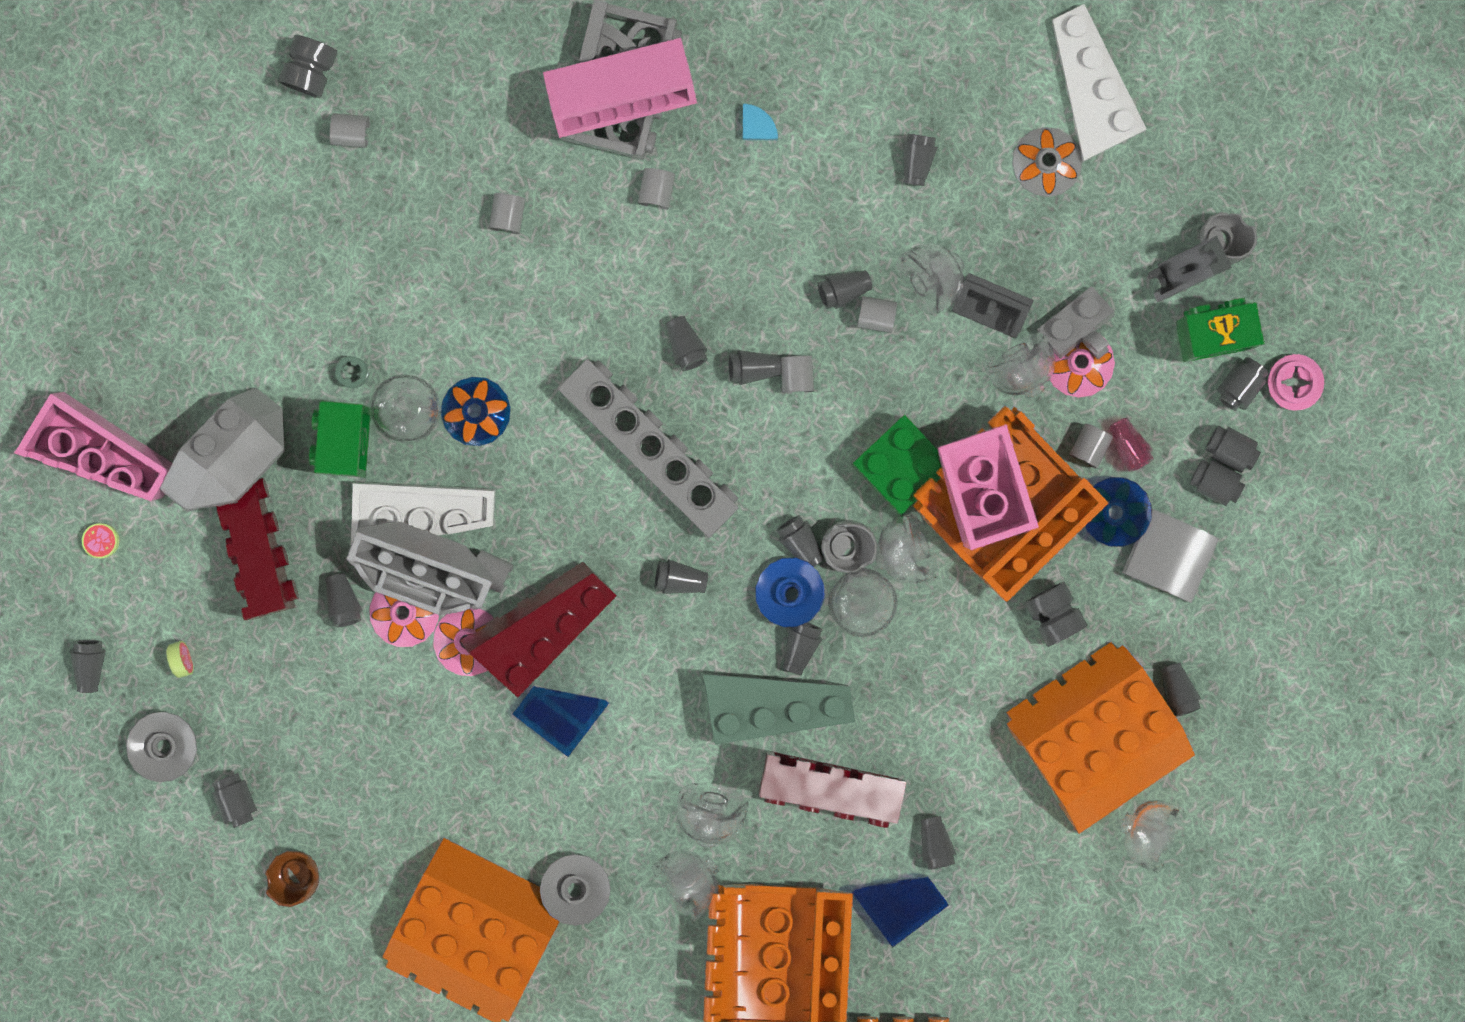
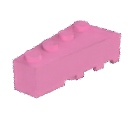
M65 392L51 393L14 452L20 456L33 458L43 462V464L77 474V476L107 484L109 487L149 501L164 497L165 494L160 490V487L172 465V462Z

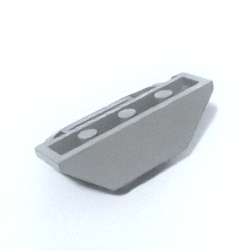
M257 388L228 398L180 448L160 490L187 512L195 511L197 508L237 503L285 452L283 409Z
M400 521L358 528L347 556V561L352 566H355L359 575L373 591L438 615L462 612L471 608L473 610L481 609L493 580L492 575L467 546Z

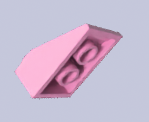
M1007 425L937 447L952 511L964 547L973 550L1039 528Z

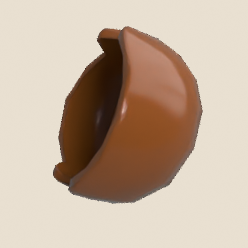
M289 850L275 856L265 872L268 882L266 894L279 906L293 907L308 901L319 885L320 877L316 862L303 851ZM289 869L300 881V883L294 882L290 879L288 875Z

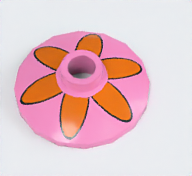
M1081 342L1060 359L1048 347L1045 358L1047 376L1053 386L1065 395L1078 398L1092 396L1102 390L1112 377L1115 365L1113 350L1108 345L1109 351L1100 359H1096ZM1082 355L1086 357L1087 366L1085 368H1078L1076 366L1075 358Z
M378 592L374 594L370 604V622L375 633L386 643L397 647H413L424 642L434 632L439 619L438 614ZM400 606H406L409 609V616L406 619H400L397 616V609Z
M471 608L462 612L447 614L440 620L434 631L433 646L437 659L447 670L462 676H475L487 671L461 645L460 640L464 635H469L470 633L474 635L486 627V623L494 619L490 613L482 609L473 610Z

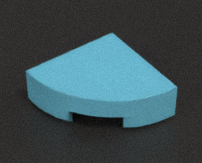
M743 104V140H778L777 129L772 118L757 106Z

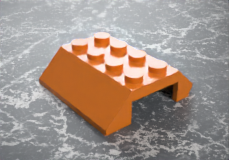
M1004 406L987 423L991 429L1007 425L1039 528L973 550L964 547L952 511L942 467L936 472L940 477L937 482L930 478L913 494L917 499L913 507L972 571L1005 602H1008L1108 502L1084 477L1078 476L1033 429L1035 425L1022 411H1019L1016 407L1010 410L1007 406ZM981 428L976 434L985 432V430Z
M1112 642L1091 655L1095 662L1093 666H1090L1086 660H1083L1062 674V678L1066 682L1063 686L1055 679L1034 693L1033 697L1037 702L1035 705L1032 706L1025 699L1006 712L1011 720L1007 723L1009 731L1019 746L1024 747L1060 801L1059 806L1078 834L1195 756L1182 725L1143 667L1123 645L1117 649Z
M443 838L411 897L382 958L388 960L386 968L406 978L409 977L411 972L417 975L414 982L437 994H440L442 988L447 990L448 993L445 998L471 1011L473 1005L480 1007L477 1012L478 1015L492 1022H501L502 1019L509 1022L559 921L550 916L543 906L540 886Z
M764 884L718 885V892L709 893L708 918L717 919V924L708 925L706 954L715 955V960L706 961L705 990L713 991V996L704 997L703 1022H846L853 893L803 886Z

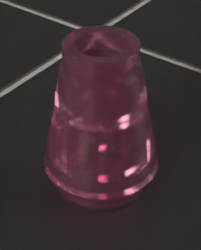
M1128 417L1115 422L1109 427L1121 465L1126 466L1129 472L1136 471L1154 460L1151 454L1153 448L1134 425L1130 423Z

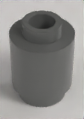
M1245 357L1242 362L1235 364L1217 388L1221 394L1219 400L1233 411H1236L1238 408L1246 410L1265 385V377L1268 375V371L1257 361Z
M1219 425L1205 448L1206 451L1212 453L1211 458L1239 473H1242L1245 468L1252 470L1261 453L1256 449L1257 441L1229 426L1225 429Z
M1203 459L1200 461L1189 483L1196 487V492L1224 506H1227L1229 501L1236 503L1245 487V484L1240 482L1241 474L1213 460L1209 463Z
M239 773L212 783L215 791L212 793V796L224 824L231 822L233 828L254 820L251 813L258 810L246 781H241Z

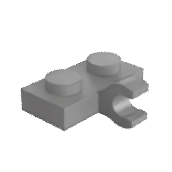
M1091 286L1038 328L1037 332L1060 359L1081 342L1096 359H1100L1109 351L1107 348L1109 344L1096 330L1113 318L1115 312Z

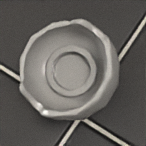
M1217 213L1205 221L1199 233L1200 243L1214 236L1218 237L1230 265L1247 258L1257 245L1255 226L1247 225L1243 221L1241 214ZM1222 232L1228 237V246H1226Z
M844 520L829 528L823 535L821 545L826 563L837 572L858 573L867 565L873 564L878 549L873 532L863 523L854 520ZM853 540V551L850 554L843 556Z

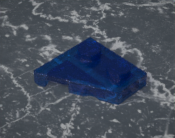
M533 686L513 712V715L569 757L610 702L606 699Z
M928 875L858 887L851 891L892 948L949 906Z

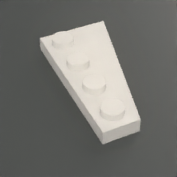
M1085 4L1054 18L1052 26L1073 113L1081 157L1084 162L1147 129Z
M354 482L351 546L358 528L397 521L435 535L454 534L493 526L495 489Z

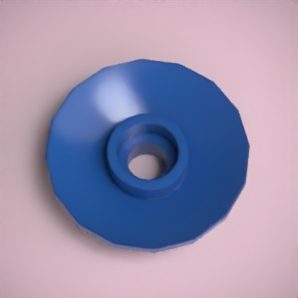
M782 558L769 564L760 574L755 587L756 602L761 613L771 623L782 627H798L811 621L820 611L825 599L824 582L820 573L809 562L798 558ZM791 588L798 590V597L795 600H788L786 597L787 591Z

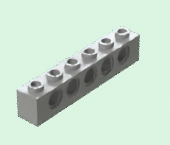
M586 359L558 390L710 538L739 509L735 504L739 498L725 484L718 488L709 479L714 473L700 459L693 463L684 454L688 448L674 434L670 438L666 437L659 430L663 423L649 409L643 414L634 405L638 398L625 385L618 389L609 380L613 374L599 360L592 364ZM600 387L608 389L611 393L609 403L603 407L595 406L591 401L593 391ZM623 412H630L636 418L635 427L627 432L619 430L616 426V419ZM647 437H656L661 442V450L655 456L650 457L642 453L641 444ZM679 461L686 466L687 472L682 480L672 481L667 477L666 469L671 462ZM698 486H705L712 493L711 501L705 506H697L691 500V493Z

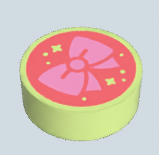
M93 524L83 533V549L93 558H108L118 549L119 535L108 524Z
M179 641L169 644L166 655L172 673L178 678L193 674L194 666L185 642Z

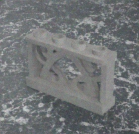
M594 0L578 63L602 58L601 50L605 47H609L612 50V54L615 51L616 45L620 48L618 53L646 47L651 37L642 39L637 47L632 42L637 33L646 28H653L658 31L661 36V43L681 38L682 31L676 29V19L608 4V2ZM608 16L636 24L626 36L615 27L606 23ZM663 112L645 116V118L641 117L621 122L620 126L626 133H628L626 125L629 122L635 121L638 123L639 134L631 142L620 141L613 132V125L605 126L608 139L583 133L561 137V139L565 142L580 144L644 161L646 152L653 153L657 133L651 132L654 118L661 119Z

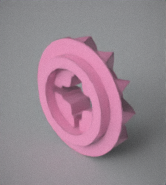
M1292 354L1281 358L1270 368L1267 380L1270 397L1280 407L1293 411L1311 407L1319 400L1324 389V376L1321 368L1314 360L1304 355ZM1295 367L1298 378L1304 380V382H1310V384L1298 387L1296 398H1294L1291 386L1281 384V381L1292 378Z

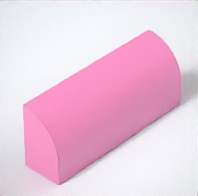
M681 38L543 72L559 138L697 104L694 85Z

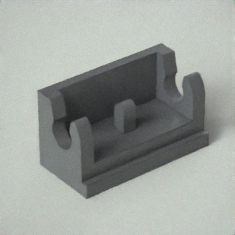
M1214 236L1157 264L1158 268L1148 273V279L1157 278L1159 280L1161 288L1157 289L1153 294L1156 301L1160 302L1232 267L1218 237Z
M968 273L951 312L1016 339L1034 300Z

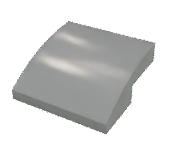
M1150 508L1122 573L1192 603L1219 538Z

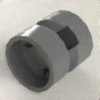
M296 34L289 48V55L293 61L284 63L278 82L290 89L312 97L321 98L327 83V78L323 71H328L333 67L338 51L322 42Z
M1061 582L1024 602L1032 619L1040 621L1041 625L1038 630L1047 647L1076 634L1088 626L1079 608H1072L1071 603L1074 598L1065 582Z

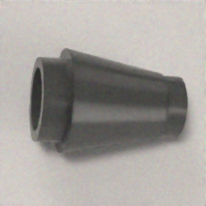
M908 134L907 142H903L904 183L925 186V180L938 148L935 147L936 138Z
M866 270L825 276L823 281L818 282L819 295L827 309L831 307L838 309L873 289L871 278Z
M685 316L674 318L666 323L674 362L676 365H680L682 371L697 368L708 360L705 354L707 352L706 347L689 322H687Z
M738 350L737 354H729L728 369L730 381L739 382V385L780 376V356Z
M800 515L791 518L776 530L780 536L778 541L795 558L809 562L813 567L824 559L808 521H803Z
M670 559L667 562L659 561L655 575V589L662 590L663 594L705 593L708 572H702Z
M340 573L325 578L328 620L333 621L334 628L346 627L362 620L360 613L363 610L346 578V574Z
M809 622L798 627H789L783 669L802 675L822 641L820 637L822 629Z
M77 640L73 642V649L70 650L77 692L94 693L98 691L106 650L102 649V641Z
M1181 663L1161 669L1166 703L1174 715L1180 717L1201 709L1199 704L1201 697L1182 668Z
M941 816L920 820L922 826V862H926L927 869L933 870L954 865V856L957 854L944 823H942Z

